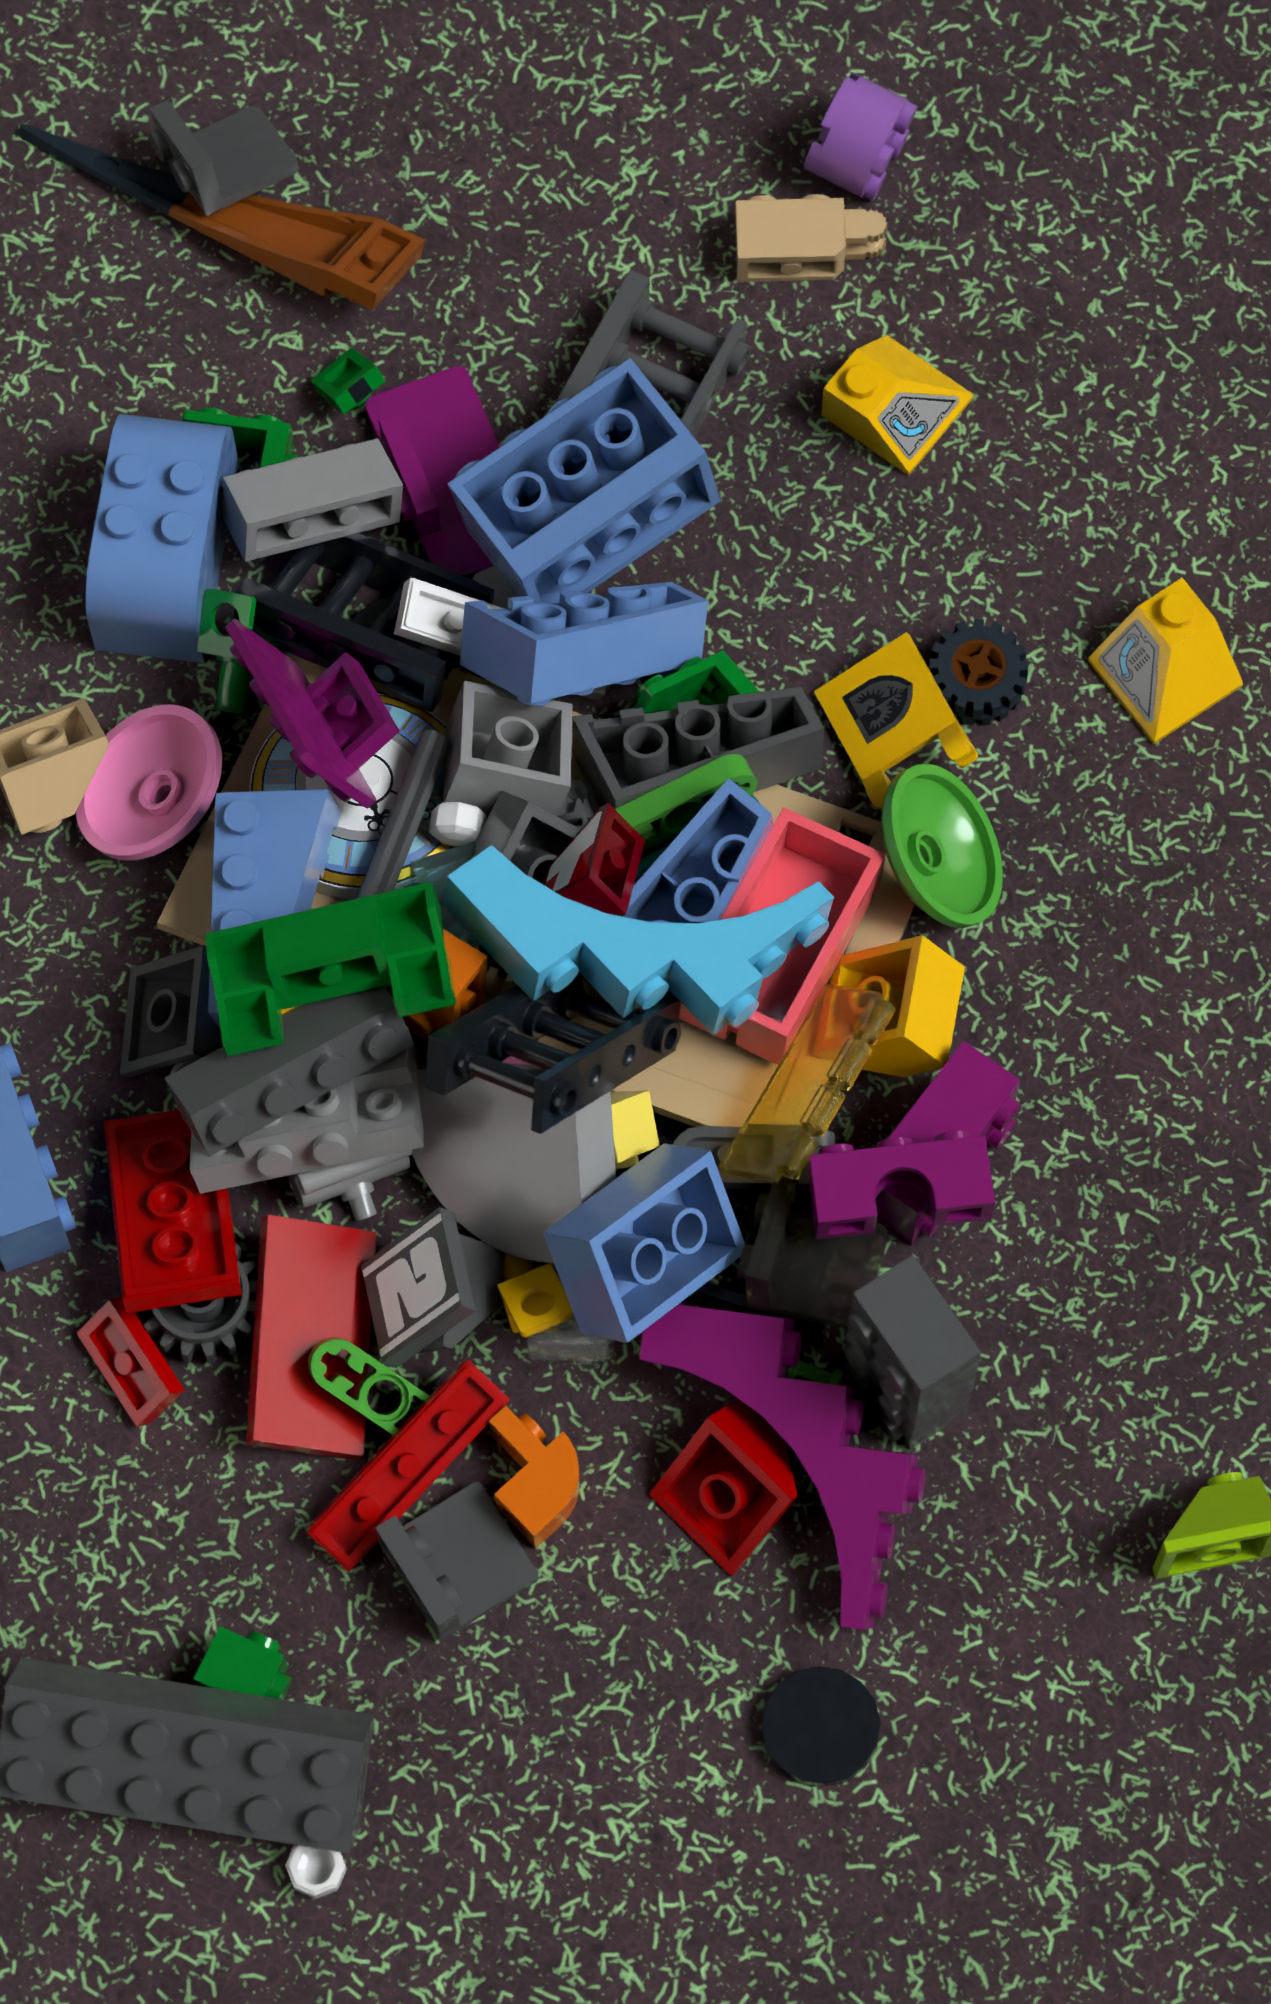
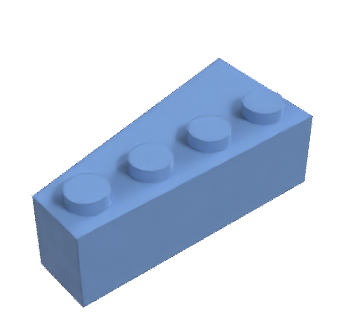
M673 582L607 588L606 598L597 594L582 593L580 591L560 593L559 603L555 604L533 603L534 599L530 596L508 598V608L491 610L487 608L488 604L484 600L465 602L460 665L516 695L517 700L526 705H546L553 698L569 694L588 695L594 691V688L610 684L628 685L634 683L636 678L655 673L673 674L678 671V668L694 657H700L702 660L708 600Z

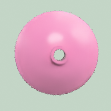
M158 705L143 709L121 721L105 735L109 747L75 814L78 826L85 839L101 853L111 858L126 861L140 860L169 849L185 838L198 825L214 799L222 771V751L219 739L212 726L193 710L179 705Z

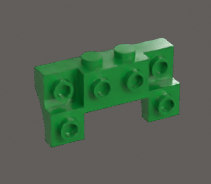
M433 882L205 934L207 960L216 997L221 1040L227 1057L285 1044L282 1009L392 985L394 1004L399 1017L456 1005L451 961L445 946L441 908Z

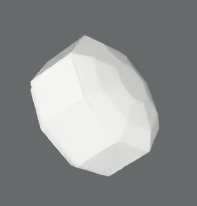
M461 802L441 803L431 812L429 833L442 844L454 847L475 846V842L488 817L477 806Z
M294 1845L285 1865L294 1889L315 1899L337 1891L347 1870L341 1852Z

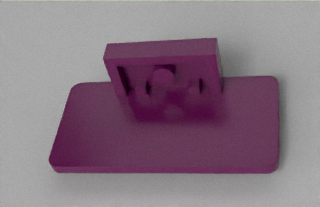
M455 366L369 397L366 401L367 415L377 438L403 483L401 518L404 522L412 520L428 561L466 578H472L476 573L493 567V564L467 532L447 484L456 478L457 473L465 465L475 460H482L500 448L468 371L464 367Z
M233 619L225 626L234 642L230 647V651L235 659L246 670L251 672L253 679L249 682V685L254 693L272 709L273 714L269 717V720L276 731L289 741L294 748L289 753L294 764L309 778H314L317 774L321 776L331 791L342 801L347 803L350 799H353L368 809L377 800L359 768L400 731L359 661L345 652L310 684L296 662L241 622Z

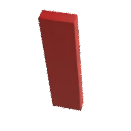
M465 1358L305 1528V1531L350 1572L378 1542L375 1527L395 1515L399 1519L489 1423V1420L511 1399L470 1360Z

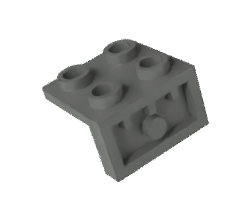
M473 1482L404 1526L401 1525L395 1515L375 1527L380 1547L440 1641H443L536 1583L539 1579L534 1565L479 1482Z

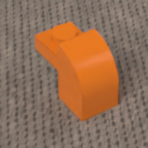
M505 1406L489 1420L490 1435L522 1469L494 1494L495 1506L536 1549L568 1519L575 1508L580 1489L578 1457L572 1442L564 1431L549 1445L545 1446L543 1442L547 1439V1436L540 1426L528 1414L522 1413L517 1417Z

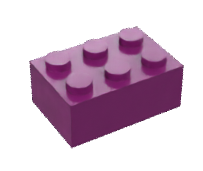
M963 1041L888 1139L907 1137L912 1140V1143L935 1141V1137L941 1133L963 1130L968 1131L970 1137L985 1135L987 1147L991 1145L995 1149H999L1017 1123L1013 1118L1021 1106V1103L1016 1101L1020 1080L966 1041ZM894 1185L883 1190L875 1199L878 1215L877 1222L911 1246L921 1233L931 1237L940 1227V1225L933 1226L929 1202L914 1187Z

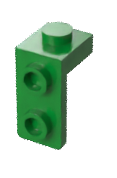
M210 407L201 408L198 411H183L181 421L231 427L236 448L263 452L260 468L300 457L297 454H293L294 441L291 423H284L274 416L255 415L252 418L231 416L223 410Z
M722 650L703 660L700 657H694L683 664L676 673L665 678L661 675L650 678L636 692L635 697L638 701L634 708L643 707V712L646 714L674 710L677 708V703L698 700L699 704L706 706L728 703L729 696L756 693L759 690Z

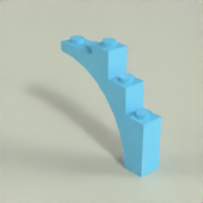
M491 845L447 876L443 905L532 1001H535L550 989L554 993L564 989L580 972L622 1018H625L640 1006L644 1010L651 1008L663 998L669 989L700 1023L714 1035L729 1023L736 1027L745 1022L759 1006L757 998L762 980L774 973L783 964L788 952L799 944H802L804 947L812 945L826 932L829 927L827 920L834 896L818 881L781 903L741 917L702 923L647 922L607 914L562 897L524 874Z

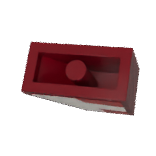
M607 803L597 810L549 865L543 885L562 897L607 914L623 917L626 915L645 839Z

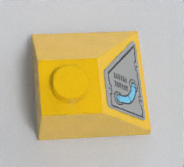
M886 335L857 348L823 388L822 416L909 476L970 403L974 394Z
M1183 577L1137 606L1088 657L1090 665L1153 745L1243 686V681L1216 619Z

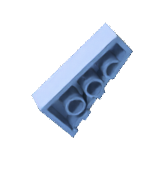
M728 778L635 883L627 913L623 917L661 923H702L721 920L773 826L772 813ZM668 989L666 994L659 1002H661L669 996H673L675 998L677 997ZM641 1006L636 1009L640 1013L646 1011Z
M329 789L216 793L211 932L312 909L311 906L319 877L323 878L328 861L327 849L333 829H337L342 811ZM209 971L208 1014L220 1028L216 997Z
M11 1043L0 1046V1260L6 1272L70 1250L71 1246L66 1232L76 1228L66 1197L62 1196L54 1199L47 1181L58 1177L47 1144L37 1148L34 1144L30 1129L40 1126L29 1093L18 1097L12 1078L22 1075Z

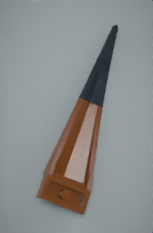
M20 124L19 135L21 139L322 296L337 293L353 303L374 310L422 256L425 239L378 217L326 210L256 195H250L206 216L189 191L184 193L180 189L174 175L101 152L27 124Z

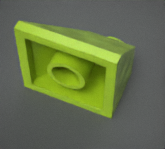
M1230 1472L1210 1478L1208 1486L1200 1489L1164 1540L1153 1566L1155 1579L1270 1557L1271 1498L1260 1476L1243 1479L1241 1472Z

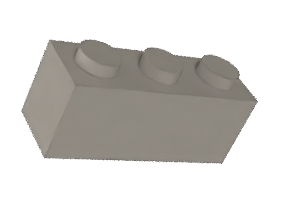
M377 438L223 477L221 516L246 562L399 523L403 483Z

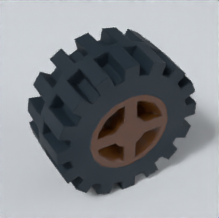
M974 619V625L968 627L965 621L956 623L954 632H951L949 629L945 630L940 636L939 643L935 642L928 664L932 676L955 717L963 718L962 724L970 726L972 725V720H980L981 726L991 725L992 718L997 717L1001 721L1008 717L1009 710H1015L1020 704L1028 678V661H1026V650L1023 644L1017 645V636L1011 630L1007 634L1002 633V624L993 621L991 628L984 627V619ZM987 677V679L977 682L978 678Z

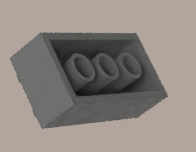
M914 1255L853 1293L844 1349V1357L847 1362L842 1364L847 1379L852 1386L857 1387L856 1391L862 1394L868 1390L880 1409L875 1412V1417L888 1438L893 1442L901 1438L909 1451L967 1414L981 1356V1351Z

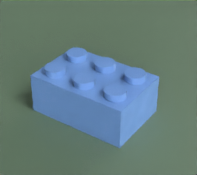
M666 1143L662 1144L543 1232L581 1334L625 1343L631 1341L747 1252L711 1150Z

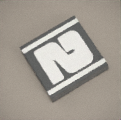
M439 1207L361 1265L381 1362L395 1368L399 1367L476 1311L454 1212Z

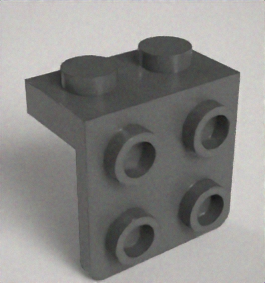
M169 100L149 108L156 129L149 133V138L157 156L162 162H169L180 189L184 193L187 191L191 193L206 216L262 189L277 184L281 180L294 175L299 170L296 156L263 111L257 106L247 107L194 133L190 131Z

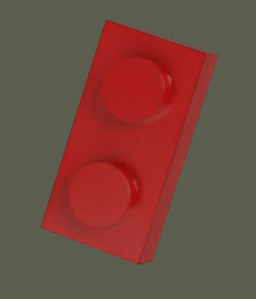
M123 1297L108 1300L76 1333L136 1427L152 1423L185 1391L135 1312H125Z

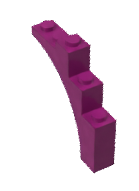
M685 1305L675 1306L643 1331L639 1359L683 1369L726 1389L762 1415L794 1450L818 1489L834 1532L842 1579L840 1627L860 1630L874 1628L875 1618H883L887 1603V1583L879 1582L882 1559L891 1558L895 1539V1525L887 1523L888 1512L909 1514L912 1512L913 1503H921L925 1487V1468L917 1467L919 1454L849 1445L851 1434H859L863 1418V1401L855 1399L857 1387L788 1378L789 1367H796L798 1365L801 1352V1333L794 1331V1319Z

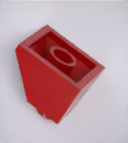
M740 1399L735 1400L705 1420L649 1493L730 1576L734 1575L742 1567L798 1496L786 1441L762 1415Z

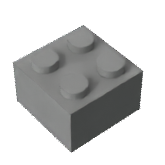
M464 681L446 725V736L449 737L451 745L444 761L442 803L461 802L477 806L488 817L501 791L527 800L558 817L571 786L573 704L551 700L549 704L542 706L526 705L519 702L516 695L505 689Z

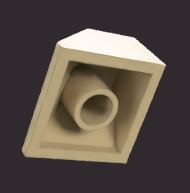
M85 698L0 730V787L21 835L30 831L42 833L52 830L62 822V819L74 815L109 747L107 738Z

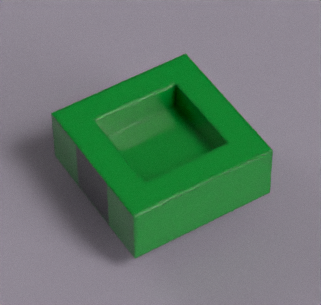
M351 347L315 376L311 383L323 399L345 415L352 408L365 403L372 395V392L386 380L375 364Z

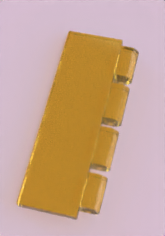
M825 984L720 1163L719 1168L723 1174L778 1183L782 1175L791 1179L800 1178L809 1162V1155H813L819 1145L813 1136L823 1137L845 1100V1095L840 1090L849 1091L872 1053V1049L867 1044L876 1045L896 1011L890 1002L884 1000L880 992Z

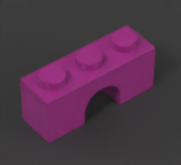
M956 1130L937 1135L935 1141L912 1143V1140L907 1137H894L878 1142L875 1148L854 1150L850 1144H833L821 1148L818 1151L819 1154L809 1155L807 1174L816 1240L875 1233L878 1216L875 1199L883 1190L894 1185L914 1187L926 1197L931 1209L933 1226L992 1219L995 1197L985 1135L970 1137L968 1131Z

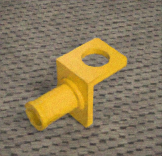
M505 1253L502 1277L504 1282L497 1286L509 1326L513 1333L519 1332L522 1337H529L574 1317L565 1290L551 1263L536 1268L532 1260L522 1259Z

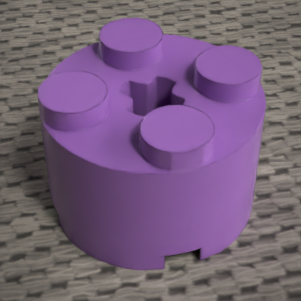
M851 72L850 77H846L821 123L823 128L818 138L821 143L813 141L805 160L804 169L861 198L865 197L874 201L887 175L885 170L891 158L896 159L906 142L910 132L908 127L918 106L911 103L910 100Z

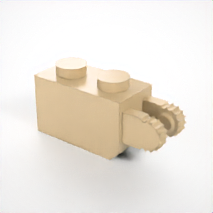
M812 194L802 199H776L771 196L760 195L748 200H736L737 282L834 280L844 270L845 260H865L866 257L871 259L872 257L877 258L878 255H882V251H885V235L888 227L886 217H883V213H879L878 210L844 209V198H830L822 194Z

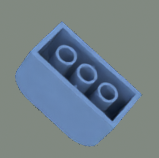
M126 414L118 415L109 444L86 579V615L95 650L204 663L206 653L196 652L204 592L206 589H217L228 529L221 516L223 477L237 474L239 466L231 427Z

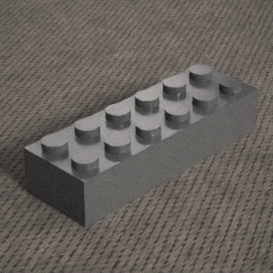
M21 1657L5 1687L0 1734V1797L350 1854L361 1823L375 1714Z

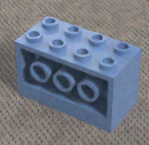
M631 358L618 367L612 366L603 370L586 389L572 398H564L555 403L545 417L527 429H519L510 434L500 448L482 460L468 463L457 473L455 479L447 483L467 532L517 597L530 596L534 599L533 603H559L560 593L580 591L582 593H589L721 501L705 450Z

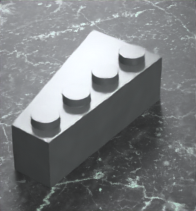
M802 687L729 696L728 703L707 706L699 704L698 700L677 703V710L646 714L643 712V707L620 710V717L593 720L592 714L572 716L573 757L585 780L591 781L599 808L609 803L616 809L728 754H740L746 759L758 781L755 792L823 768L824 727Z

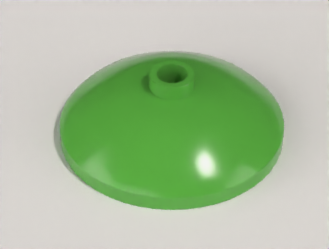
M918 764L903 770L896 775L888 787L881 816L884 848L897 881L919 909L942 924L955 928H966L984 921L993 913L999 902L1003 882L1000 849L989 818L970 789L958 777L946 769L932 764Z

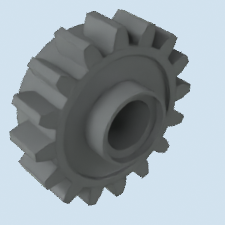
M236 1244L242 1295L214 1299L209 1305L202 1308L181 1304L139 1311L141 1317H152L144 1325L151 1338L163 1334L160 1341L162 1352L169 1354L177 1346H180L183 1361L190 1363L196 1351H203L207 1362L211 1364L215 1363V1349L224 1347L231 1356L237 1354L234 1339L238 1335L252 1341L254 1331L248 1320H254L255 1301L253 1300H256L257 1281L251 1280L257 1275L258 1270L253 1260L240 1264L243 1256L240 1246Z

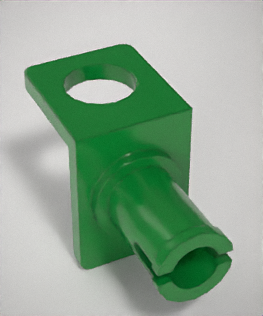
M206 589L203 598L196 652L216 655V659L221 660L214 709L224 712L249 714L251 693L249 682L253 676L232 655L230 647L234 642L230 636H224L217 630L215 616L222 605L230 604L237 610L239 622L252 630L256 599L250 595L218 589Z

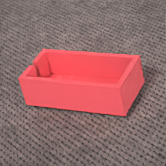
M782 808L721 920L741 917L776 905L819 881L834 896L827 920L829 927L812 945L804 947L802 944H799L788 952L783 964L774 973L762 980L757 998L759 1006L745 1022L736 1027L729 1023L714 1034L715 1036L726 1040L730 1031L736 1033L737 1046L781 1067L783 1066L880 887L886 857L885 853L787 808ZM681 1002L679 1019L709 1032Z

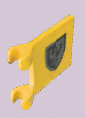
M907 632L814 691L857 770L870 801L881 811L886 792L891 783L885 771L937 738L940 739L948 757L956 761L957 765L961 768L968 766L978 758L976 749L957 721L914 641Z

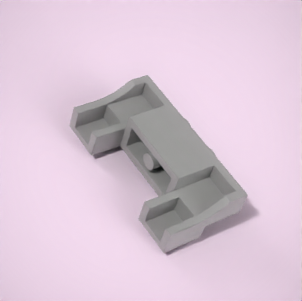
M415 1044L209 1157L191 1132L190 1172L200 1194L424 1147V1127L418 1093L417 1049Z

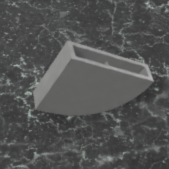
M427 1058L417 1060L418 1093L424 1127V1147L413 1149L412 1156L430 1189L448 1211L454 1212L455 1219L485 1243L493 1245L494 1248L522 1259L554 1263L543 1232L616 1179L611 1091L542 1134L531 1130L533 1099L478 1077L473 1078L445 1096L425 1088ZM507 1063L535 1075L546 1071L535 1065Z

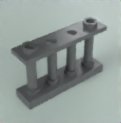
M630 269L556 403L564 398L574 397L590 386L596 376L603 370L612 366L618 367L631 358L654 387L690 403L681 422L695 438L730 373L738 376L747 363L751 352V345L746 344L747 322L737 318L725 340L654 308V302L650 300V278ZM644 328H647L713 358L714 361L701 384L630 352V345L626 344L633 330L636 329L641 332Z

